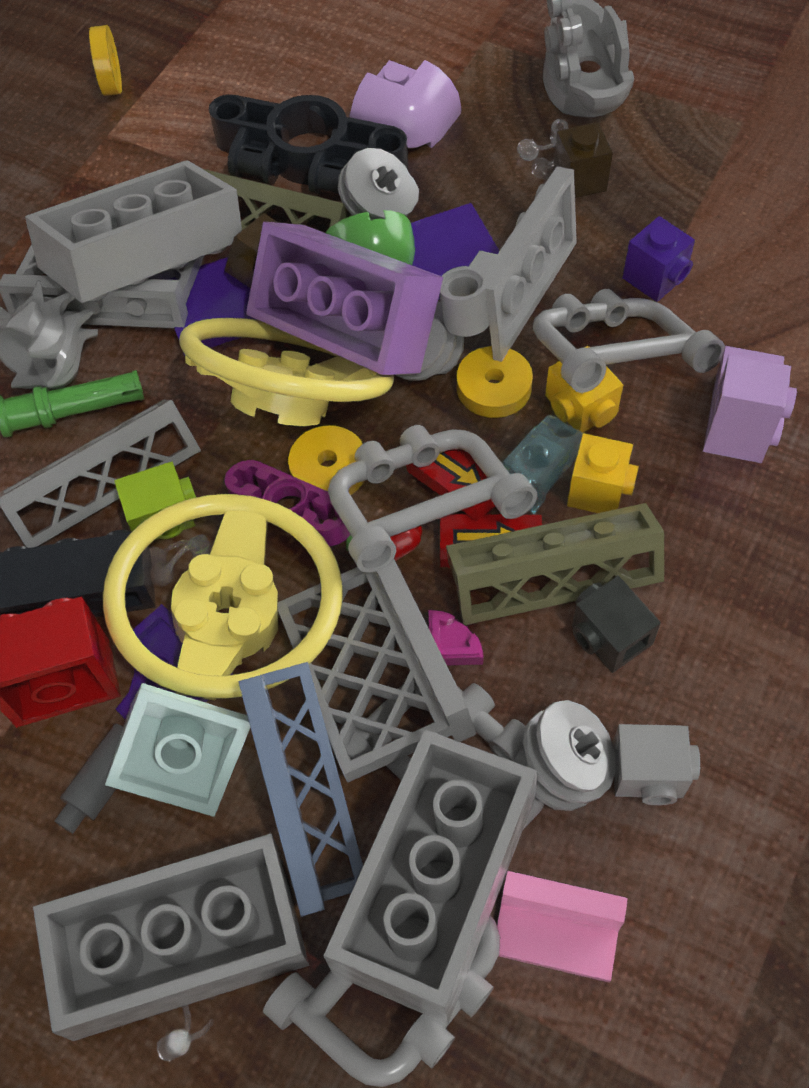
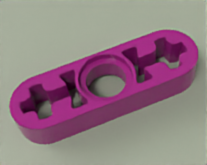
M255 460L239 462L227 471L224 482L228 494L253 496L277 503L286 496H297L301 498L300 502L289 509L309 522L323 536L329 546L338 545L350 536L349 531L331 504L328 491ZM319 519L324 520V522L320 524Z

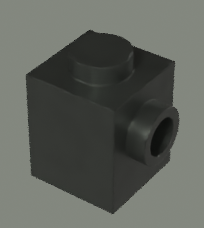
M618 575L602 586L599 582L595 583L580 594L576 600L572 627L573 635L582 649L588 654L595 653L606 667L614 673L653 645L661 622Z

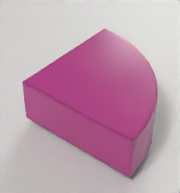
M429 610V630L446 665H482L484 658L483 650L475 633L473 634L464 624L457 621L455 616L442 611Z

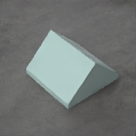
M142 683L130 705L105 785L214 817L250 730L248 716Z

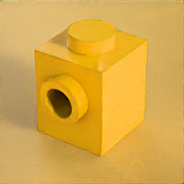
M560 361L548 368L545 396L550 400L556 416L563 422L568 421L579 435L594 426L602 427L608 424L617 415L623 384L607 366L605 376L600 384L585 393L576 392L562 378V363Z
M583 433L572 474L567 506L601 513L618 509L621 494L632 496L639 467L629 464L633 444Z

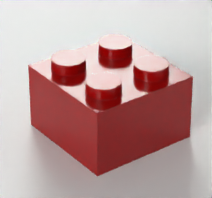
M82 596L74 599H55L48 602L42 608L21 614L0 615V711L16 728L121 697L110 641Z

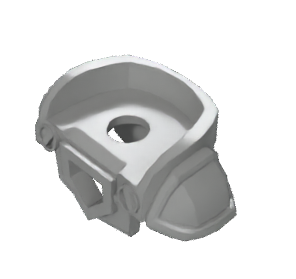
M547 0V9L551 23L544 30L546 55L543 68V82L550 100L562 113L573 116L596 117L616 110L625 101L634 83L633 72L628 69L630 52L626 20L621 21L612 6H605L603 9L594 0ZM583 61H594L601 68L596 72L586 73L581 71L580 63Z

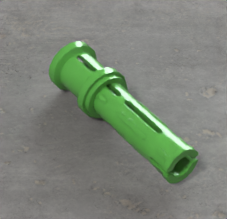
M134 370L130 373L51 391L47 387L36 386L33 388L32 393L5 399L0 395L1 434L4 438L13 436L14 431L39 425L47 429L57 424L58 418L136 400H144L138 372Z

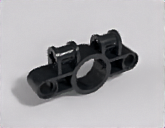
M226 94L215 98L209 105L208 110L217 147L229 153L228 171L234 177L248 175L262 178L265 184L273 185L280 175L293 183L308 185L309 191L312 194L318 195L321 191L340 195L338 192L340 172L356 152L366 148L382 149L393 154L409 170L407 136L403 130L391 125L346 117L344 110L338 103L323 96L301 95L289 98L279 104ZM307 133H321L331 137L322 144L310 147L288 144L289 140Z

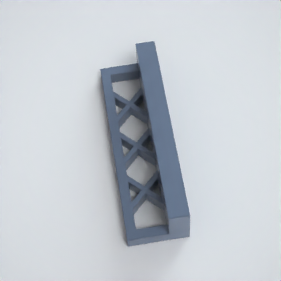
M308 662L238 681L301 917L325 910L324 901L352 893L363 868ZM300 676L306 700L295 720H292L273 709L267 685ZM308 709L314 731L300 724ZM276 719L290 726L283 741L280 737ZM296 730L317 741L321 756L309 776L287 763L284 750ZM323 765L330 788L315 780ZM291 775L305 782L298 797L296 796ZM311 786L333 798L336 812L324 832L302 819L300 806ZM338 822L340 823L345 844L331 836ZM306 832L320 839L313 853L311 852ZM326 844L349 856L354 877L320 886L315 863Z

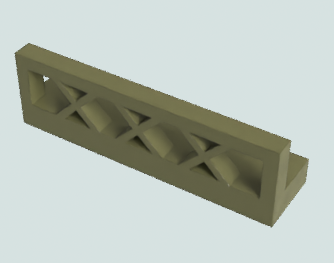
M203 169L237 189V196L243 197L252 214L241 221L242 230L262 214L268 213L276 206L284 208L292 224L305 225L315 217L321 216L331 219V227L342 219L352 216L345 207V203ZM254 200L264 202L266 204L263 205L261 208H258ZM294 210L307 214L299 219Z
M646 503L446 546L448 563L457 588L460 617L464 625L573 602L591 585L599 582L603 586L618 575L630 589L664 582V530ZM649 552V567L631 571L622 568L632 555ZM596 564L601 567L590 580L578 582L571 578L581 566ZM545 575L551 579L539 591L528 593L520 589L530 577ZM489 586L500 590L491 601L471 605L470 590Z

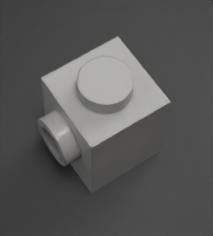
M619 724L612 743L616 757V772L614 776L615 797H642V802L648 805H669L677 802V798H683L693 780H698L700 775V752L697 745H690L688 726Z

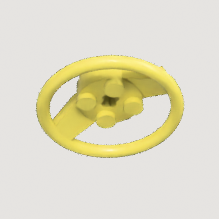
M243 318L205 319L189 324L180 334L179 342L185 354L186 363L189 366H197V372L201 375L216 376L232 386L230 402L236 409L255 417L256 408L278 414V423L283 425L320 424L321 416H326L329 401L352 402L373 399L390 390L394 382V375H381L260 320ZM218 337L258 338L299 345L336 357L309 366L310 357L299 352L283 351L281 358L269 357L261 351L241 349L237 361L212 350L201 341Z
M238 494L206 495L188 499L161 510L145 520L129 534L115 553L108 568L103 590V612L109 634L117 649L138 672L158 685L175 691L177 694L202 697L215 701L216 698L242 697L238 682L240 680L308 662V664L312 663L330 640L337 625L342 606L343 586L341 573L330 546L323 536L303 517L277 503L253 496ZM224 514L210 555L202 554L193 558L189 564V569L181 575L172 590L171 612L176 635L183 643L176 668L152 654L141 643L131 628L125 607V590L128 577L138 557L147 546L164 532L186 521ZM267 522H270L296 538L312 557L321 582L319 611L307 635L288 654L263 668L231 675L236 666L242 664V658L254 655L261 648H263V651L268 649L278 631V591L273 582L272 571L265 565ZM229 608V613L217 612L221 609ZM289 679L267 685V688H274L288 681Z

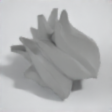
M40 280L36 281L32 295L14 313L10 314L0 307V359L11 371L17 373L11 383V388L31 389L36 386L47 387L49 390L64 388L71 383L78 375L83 343L87 339L98 336V329L80 328L93 314L92 310L85 309L80 312L77 310L64 311L68 303L75 298L69 292L44 302Z

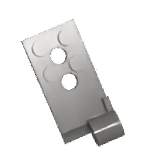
M557 166L547 182L538 187L534 201L526 212L520 214L514 231L498 254L479 251L469 267H456L442 275L443 281L439 296L445 328L454 335L467 337L479 334L489 326L493 360L503 361L577 243L573 169Z

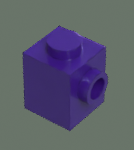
M658 216L629 241L623 279L658 302L676 285L681 284L690 273L693 262L690 259L695 239Z

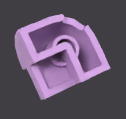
M389 60L377 76L367 72L354 97L350 118L400 128L407 136L408 148H416L424 144L432 148L443 138L461 114L459 93L451 79L439 67L424 60L418 69L415 70Z

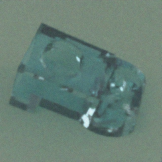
M551 414L546 416L538 426H535L503 461L504 467L510 474H523L537 491V500L529 510L534 514L545 502L547 492L562 473L575 461L583 432L569 426Z

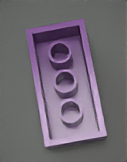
M263 222L246 315L381 375L420 373L443 277L305 225Z

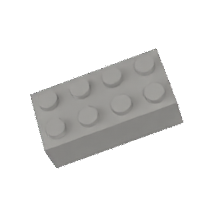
M188 160L25 216L37 267L81 303L101 300L109 292L119 288L144 283L150 276L168 269L182 268L189 261L201 256L221 253L227 246L232 245L234 236L242 231L237 189Z
M424 729L323 955L332 974L449 1024L535 800L537 770Z
M272 834L33 906L52 1033L72 1041L309 966L281 852Z

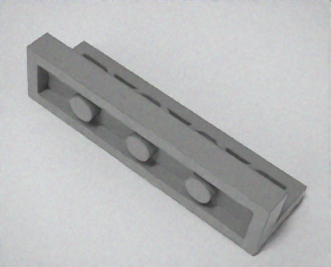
M165 399L1 491L0 507L25 546L28 548L37 547L118 500L119 495L116 487L104 494L103 491L106 482L115 484L114 480H117L116 478L108 477L112 457L124 450L141 455L137 473L171 461L176 466L200 452V447L174 402ZM172 423L185 447L168 457L150 452L155 432ZM146 438L143 450L130 447ZM149 457L161 460L146 469ZM103 462L101 474L88 472V470ZM79 475L99 480L94 500L84 506L64 501L69 481ZM60 487L57 500L44 497ZM34 501L55 505L51 524L31 536L17 511ZM62 507L75 510L59 520Z

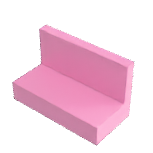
M507 871L497 923L500 934L499 957L610 983L618 932L624 924L628 898Z

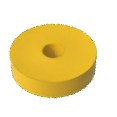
M108 25L90 27L91 55L100 90L103 96L121 94V72L111 30Z
M492 346L476 349L469 353L459 364L457 370L458 397L468 410L477 415L488 418L512 415L522 409L530 398L533 379L532 369L528 361L515 350L509 349L503 361L500 362L493 359ZM490 380H498V381H500V382H499V383H490V382H488V381H490Z
M320 426L308 430L294 442L290 449L288 457L290 474L293 477L328 491L333 476L343 467L356 462L354 458L355 452L363 443L356 434L339 426ZM328 460L335 462V464L329 467L321 465ZM364 481L352 485L349 488L350 495L355 493Z

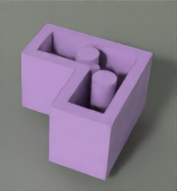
M725 346L716 374L703 452L762 463L769 445L778 446L782 435L784 418H790L797 393L796 388L789 387L791 366L784 365V356Z

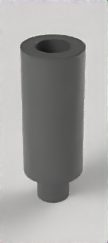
M114 723L60 797L66 806L54 822L72 834L85 817L94 821L116 790V788L106 786L105 783L123 730V726Z

